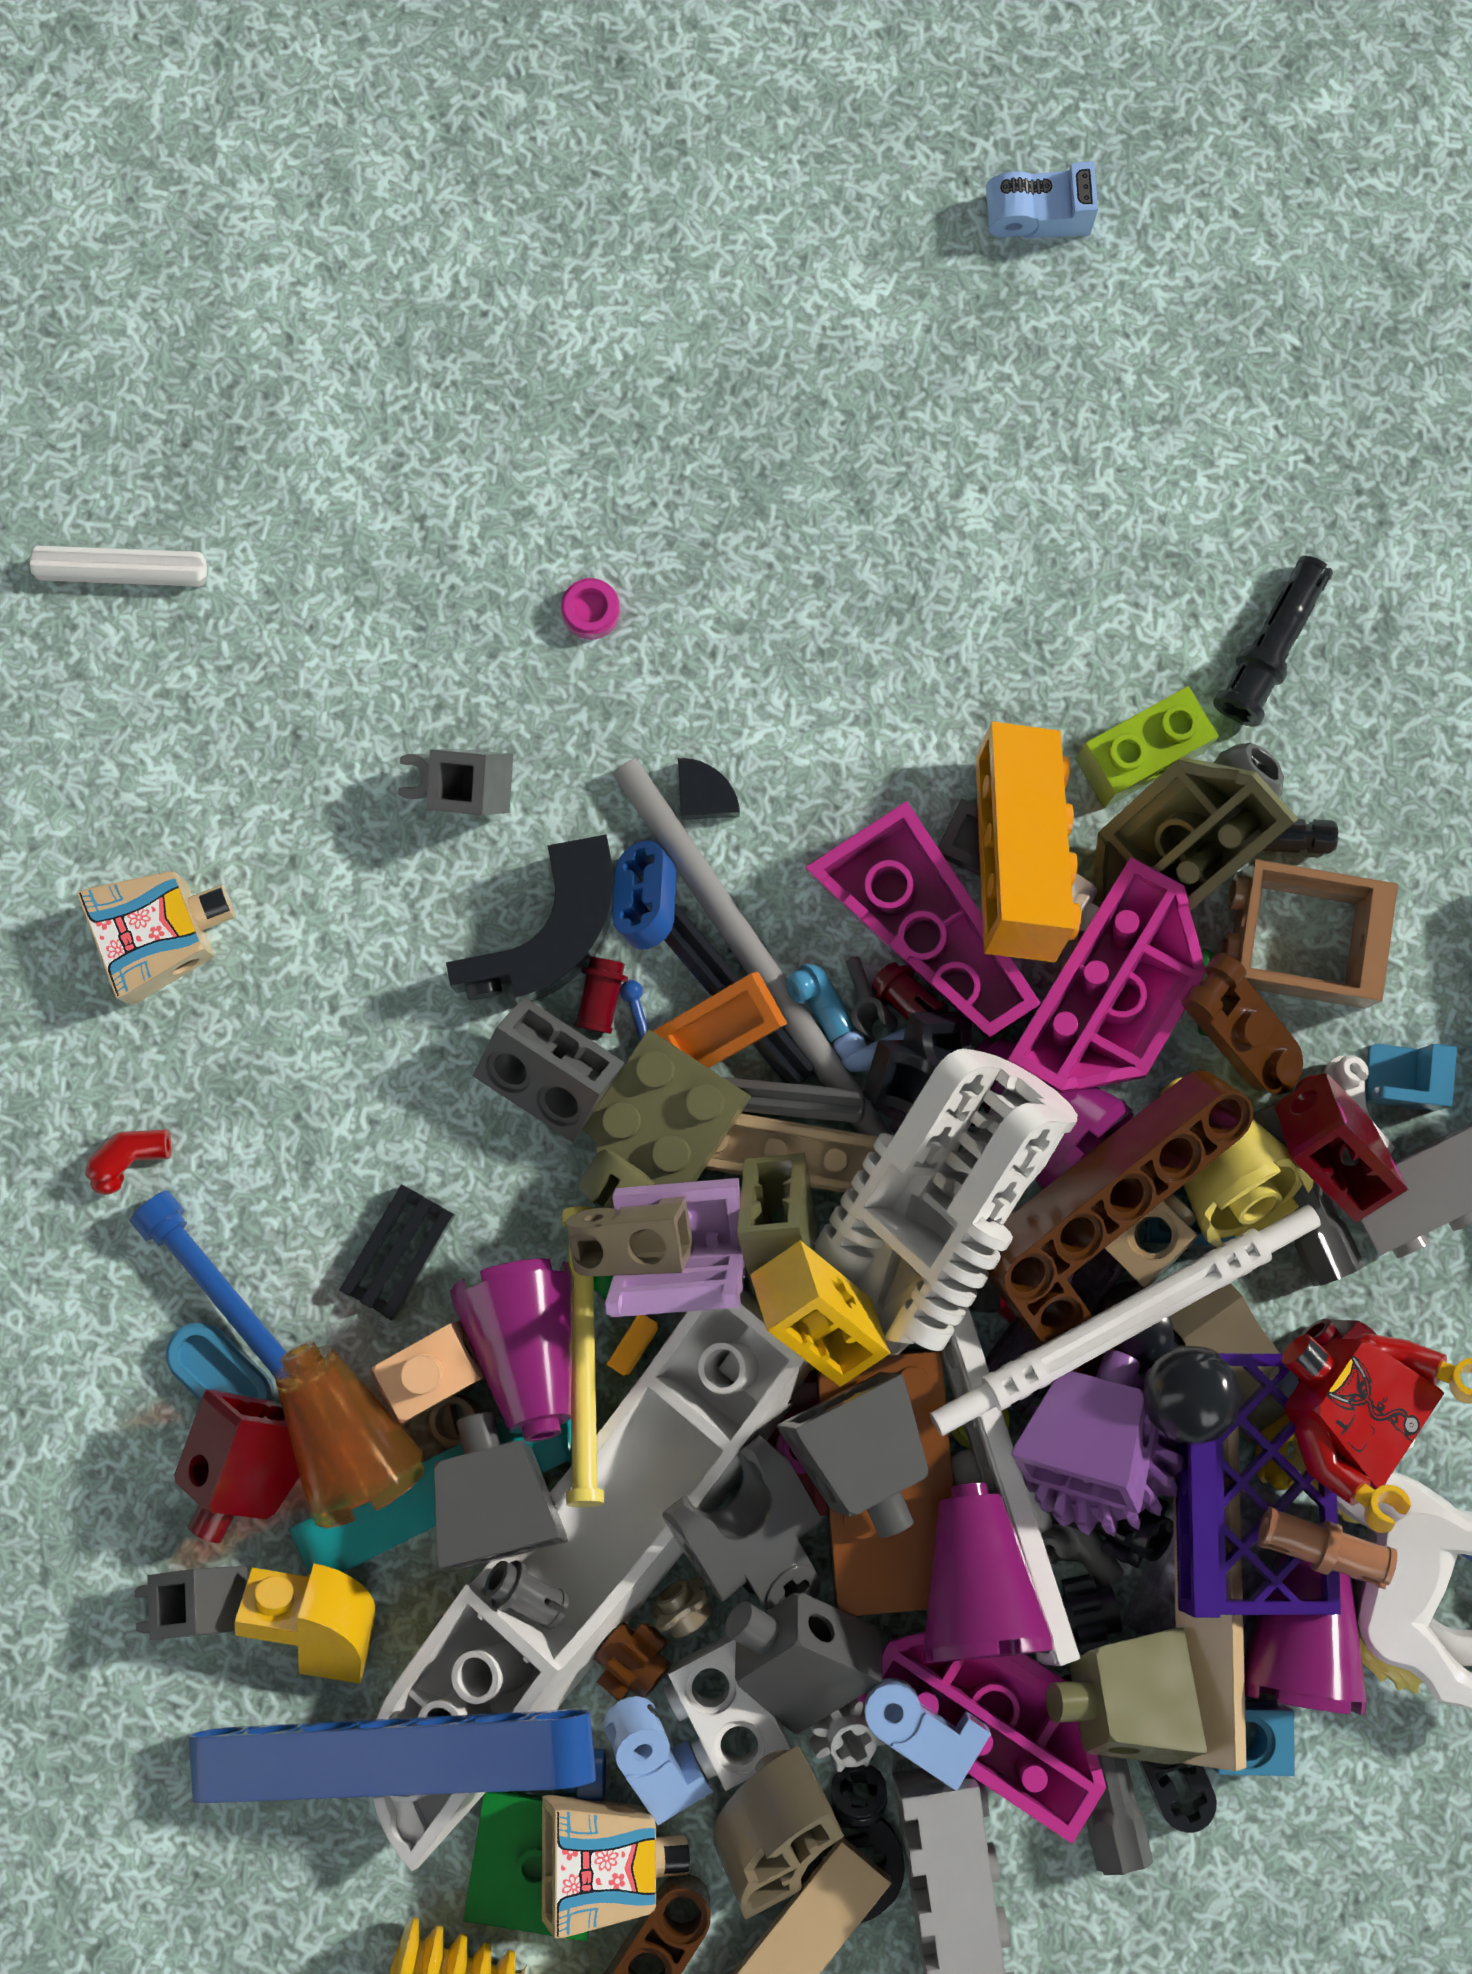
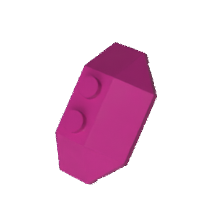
M1130 857L1008 1058V1061L1035 1075L1060 1093L1145 1078L1185 1011L1182 1005L1183 998L1193 985L1200 986L1206 976L1197 933L1188 906L1189 902L1185 886Z
M925 1632L889 1640L882 1651V1680L885 1678H898L907 1682L915 1690L921 1704L957 1726L965 1711L986 1724L991 1735L968 1774L1073 1844L1104 1793L1106 1784L1098 1755L1087 1753L1082 1746L1079 1722L1054 1723L1049 1717L1046 1706L1047 1688L1052 1682L1067 1681L1027 1654L925 1663ZM868 1692L857 1699L864 1703Z

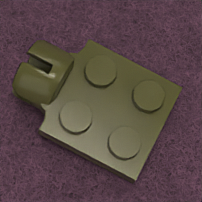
M648 1029L582 1129L583 1132L591 1136L596 1142L597 1151L596 1156L578 1182V1190L593 1204L597 1202L604 1208L614 1209L612 1196L615 1188L696 1182L752 1096Z

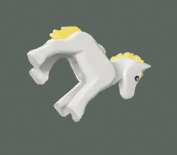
M1294 1437L1292 1441L1296 1450L1292 1453V1464L1302 1475L1306 1468L1297 1439ZM1415 1439L1410 1445L1409 1449L1414 1446ZM1393 1472L1385 1485H1394L1403 1489L1410 1498L1411 1507L1407 1515L1396 1512L1389 1504H1378L1382 1513L1392 1518L1396 1523L1392 1531L1378 1533L1372 1530L1366 1523L1364 1517L1365 1507L1358 1503L1352 1506L1337 1496L1338 1514L1341 1515L1342 1519L1347 1522L1360 1523L1367 1527L1364 1540L1384 1547L1389 1546L1397 1550L1395 1573L1389 1586L1386 1585V1589L1378 1588L1375 1584L1351 1577L1353 1579L1352 1588L1362 1663L1376 1675L1380 1682L1389 1678L1398 1691L1406 1688L1412 1693L1417 1694L1419 1685L1423 1681L1437 1702L1459 1706L1472 1712V1672L1463 1667L1472 1666V1630L1449 1628L1433 1618L1446 1591L1458 1554L1472 1556V1512L1455 1508L1447 1500L1420 1482ZM1314 1479L1310 1484L1318 1491V1481Z

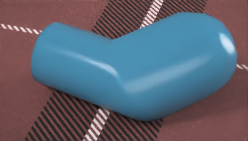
M813 964L800 965L798 971L792 972L787 976L785 986L788 995L793 1001L798 1003L808 1001L830 1043L856 1030L841 998L821 967Z

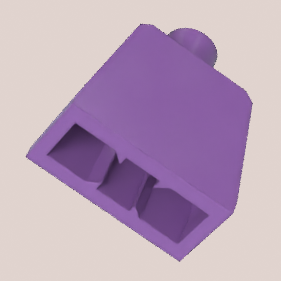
M1108 1350L1103 1355L1095 1377L1070 1371L1054 1380L1015 1444L1011 1454L1026 1481L1139 1514L1143 1503L1156 1426L1148 1418L1143 1391L1133 1387L1141 1367L1136 1359L1119 1351Z

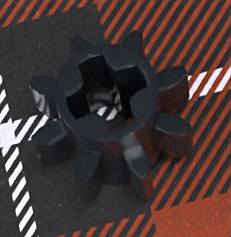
M1157 1497L1162 1506L1161 1516L1152 1514L1147 1509L1141 1511L1138 1514L1141 1519L1139 1530L1132 1528L1127 1519L1119 1520L1117 1531L1113 1537L1107 1534L1101 1522H1098L1096 1524L1097 1532L1106 1537L1100 1548L1101 1551L1135 1568H1139L1143 1558L1150 1562L1161 1558L1168 1549L1174 1534L1173 1521L1163 1515L1169 1505L1168 1502Z
M1090 1574L1061 1580L1064 1595H1061V1599L1080 1655L1092 1649L1109 1645L1107 1635L1122 1632L1121 1616L1111 1585L1096 1588L1095 1579L1090 1577Z

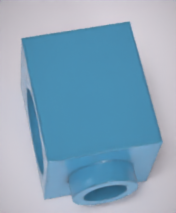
M1245 1700V1722H1253L1255 1726L1254 1741L1246 1749V1768L1239 1771L1212 1769L1219 1775L1295 1776L1294 1710L1285 1704L1278 1703V1700Z

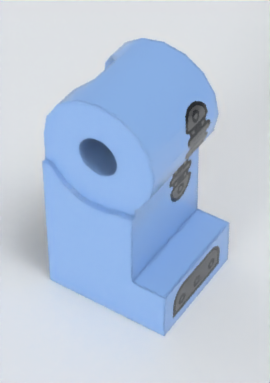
M1094 161L1071 163L1069 171L1035 174L1012 171L994 176L986 184L989 233L995 237L1024 236V238L1090 235L1098 212Z
M898 1678L883 1679L882 1683L868 1691L864 1701L866 1722L870 1731L878 1739L955 1791L960 1787L991 1735L986 1724L966 1711L957 1726L953 1725L921 1704L915 1690L907 1682Z
M639 1696L628 1697L618 1701L609 1709L604 1718L603 1726L614 1749V1756L618 1767L649 1813L655 1818L658 1825L713 1792L689 1741L686 1740L672 1749L656 1708L651 1701Z

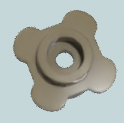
M700 1577L693 1578L688 1582L686 1580L676 1581L658 1595L656 1604L651 1609V1614L655 1619L658 1618L655 1627L659 1632L668 1631L673 1638H681L691 1634L708 1620L713 1608L708 1601L710 1595L706 1590H702L705 1583Z

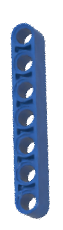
M584 1709L239 1726L209 1729L189 1735L192 1798L195 1803L555 1790L584 1786L596 1781L591 1713L589 1710Z

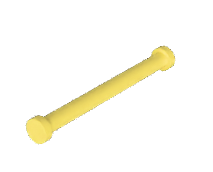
M575 1206L564 1209L562 1211V1225L567 1227L566 1221L570 1216L595 1208ZM569 1243V1264L574 1277L571 1404L572 1489L566 1491V1505L569 1507L587 1508L604 1505V1490L599 1489L597 1485L594 1276H584L574 1271Z

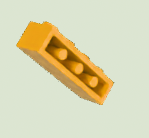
M991 721L975 757L984 954L1056 962L1068 940H1074L1077 937L1081 923L1080 905L1073 903L1072 886L1077 874V856L1075 853L1069 852L1068 841L1073 826L1074 809L1072 804L1066 803L1065 788L1070 775V759L1068 756L1062 755L1060 730Z

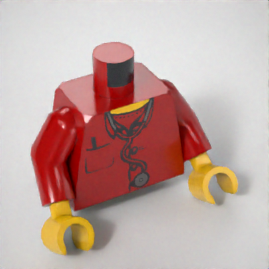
M1367 1333L1355 1339H1332L1323 1348L1311 1336L1307 1334L1301 1335L1287 1346L1282 1354L1281 1361L1301 1380L1285 1403V1413L1296 1426L1295 1436L1305 1468L1312 1478L1350 1505L1354 1506L1358 1503L1365 1507L1364 1517L1366 1523L1372 1530L1378 1533L1390 1532L1396 1523L1392 1518L1382 1513L1378 1504H1389L1396 1512L1407 1515L1411 1507V1501L1403 1489L1385 1484L1444 1395V1392L1436 1386L1440 1380L1449 1383L1450 1391L1457 1400L1462 1403H1472V1389L1466 1387L1460 1378V1375L1463 1373H1472V1358H1465L1455 1366L1447 1363L1446 1354L1401 1338Z

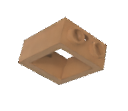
M1255 859L1242 870L1241 875L1235 874L1232 879L1228 896V908L1236 910L1233 933L1227 932L1225 934L1221 952L1234 957L1244 966L1247 973L1245 978L1255 990L1366 1009L1383 1001L1398 883ZM1262 888L1356 904L1345 984L1251 968Z

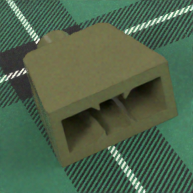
M805 1153L747 1158L744 1161L737 1237L753 1294L756 1296L750 1274L800 1240L813 1251L815 1250L814 1243L819 1236ZM783 1207L786 1223L773 1224L771 1214L776 1209Z
M1174 1628L1092 1649L1081 1655V1659L1071 1662L1070 1672L1072 1681L1052 1682L1047 1688L1046 1706L1050 1719L1054 1723L1079 1722L1082 1746L1089 1754L1162 1764H1179L1207 1753L1184 1628Z

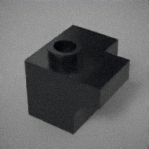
M911 1012L903 1040H878L863 1090L864 1096L875 1106L891 1107L908 1114L933 1071L948 1054L959 1049L973 1050L971 1045L972 1022L960 1012Z

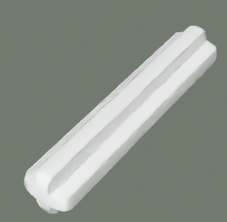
M36 546L32 549L30 556L31 574L40 581L200 587L205 584L207 577L206 558H204L202 553L194 551Z

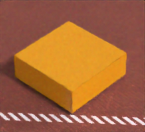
M637 1315L606 1365L623 1376L626 1374L630 1375L660 1328L658 1326L659 1322L648 1315Z

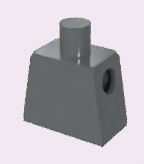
M879 1372L777 1424L780 1434L833 1512L851 1517L867 1510L879 1538L898 1534L914 1523L901 1491L925 1479L928 1476V1466L906 1382L902 1374Z
M494 1412L478 1413L459 1419L457 1425L464 1455L438 1461L434 1467L437 1561L439 1569L455 1572L568 1542L566 1531L531 1446L522 1440L501 1445Z
M793 1593L765 1612L751 1603L743 1601L733 1608L727 1618L725 1632L727 1636L736 1641L735 1680L738 1686L795 1734L802 1732L882 1683L881 1629L807 1594Z

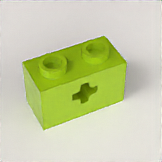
M1187 686L1084 744L1075 760L1105 809L1155 781L1179 758L1187 757L1194 759L1205 753L1219 735L1190 687Z

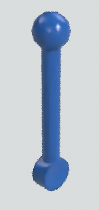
M628 980L627 983L624 982L621 985L620 996L625 1002L629 1003L640 1042L648 1030L640 998L643 995V987L636 980Z

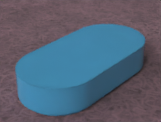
M192 1323L178 1329L170 1338L166 1349L167 1365L172 1374L200 1401L206 1389L274 1401V1386L269 1376L218 1327L208 1323Z

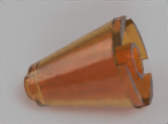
M309 1341L291 1349L281 1357L280 1361L283 1366L276 1372L274 1378L307 1508L316 1526L331 1528L356 1521L351 1511L352 1509L370 1501L375 1511L407 1492L423 1476L425 1468L422 1463L427 1461L422 1449L332 1346L317 1347L314 1341Z

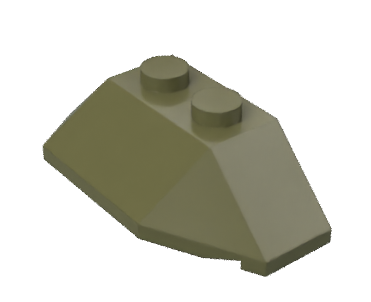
M1181 757L1098 832L1094 866V886L1097 888L1098 893L1091 903L1100 908L1128 860L1132 857L1184 885L1189 902V910L1191 911L1294 824L1298 818L1257 772Z

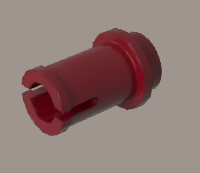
M590 956L588 967H582L581 973L586 974L578 1018L575 1020V1027L612 1034L613 1028L611 1027L621 982H628V976L623 975L625 963Z
M896 962L889 963L879 971L872 982V989L876 992V998L885 1006L890 1004L907 1021L911 1012H948V1006L944 1002H940L913 978L914 971L908 965L899 966Z

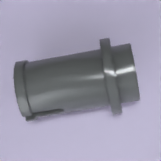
M518 1560L511 1561L510 1563L506 1561L498 1562L489 1573L485 1583L484 1592L487 1597L491 1598L493 1607L500 1611L511 1608L540 1623L542 1627L548 1630L555 1628L565 1615L551 1608L554 1603L563 1608H568L569 1594L560 1588L557 1589L528 1574L526 1565Z

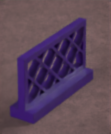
M1219 1353L1221 1358L1230 1366H1242L1261 1386L1239 1408L1236 1422L1220 1438L1204 1444H1177L1174 1449L1184 1457L1186 1462V1469H1182L1181 1472L1175 1475V1482L1178 1487L1176 1497L1178 1610L1194 1618H1221L1220 1615H1341L1339 1572L1332 1570L1328 1575L1321 1573L1322 1599H1298L1282 1581L1297 1566L1301 1559L1288 1556L1272 1572L1249 1549L1257 1541L1262 1518L1241 1540L1225 1525L1224 1507L1240 1490L1263 1513L1266 1510L1268 1511L1269 1505L1248 1482L1270 1458L1294 1481L1272 1507L1284 1512L1300 1493L1304 1491L1319 1506V1525H1323L1325 1521L1338 1524L1337 1495L1319 1482L1317 1491L1310 1484L1314 1478L1308 1474L1307 1470L1301 1475L1278 1451L1295 1433L1296 1426L1291 1420L1269 1442L1246 1419L1268 1394L1285 1409V1403L1288 1398L1276 1386L1290 1371L1281 1361L1282 1354ZM1257 1366L1278 1368L1267 1377ZM1238 1426L1263 1449L1240 1474L1223 1459V1441ZM1223 1473L1232 1481L1225 1490ZM1225 1538L1234 1546L1226 1556ZM1244 1556L1266 1580L1249 1599H1227L1226 1573ZM1276 1589L1285 1599L1266 1598Z

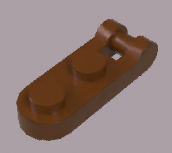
M1217 952L1205 968L1207 974L1205 980L1200 986L1193 985L1183 998V1007L1249 1086L1258 1091L1279 1095L1290 1091L1297 1084L1303 1070L1302 1050L1298 1042L1245 978L1247 973L1244 966L1234 957Z

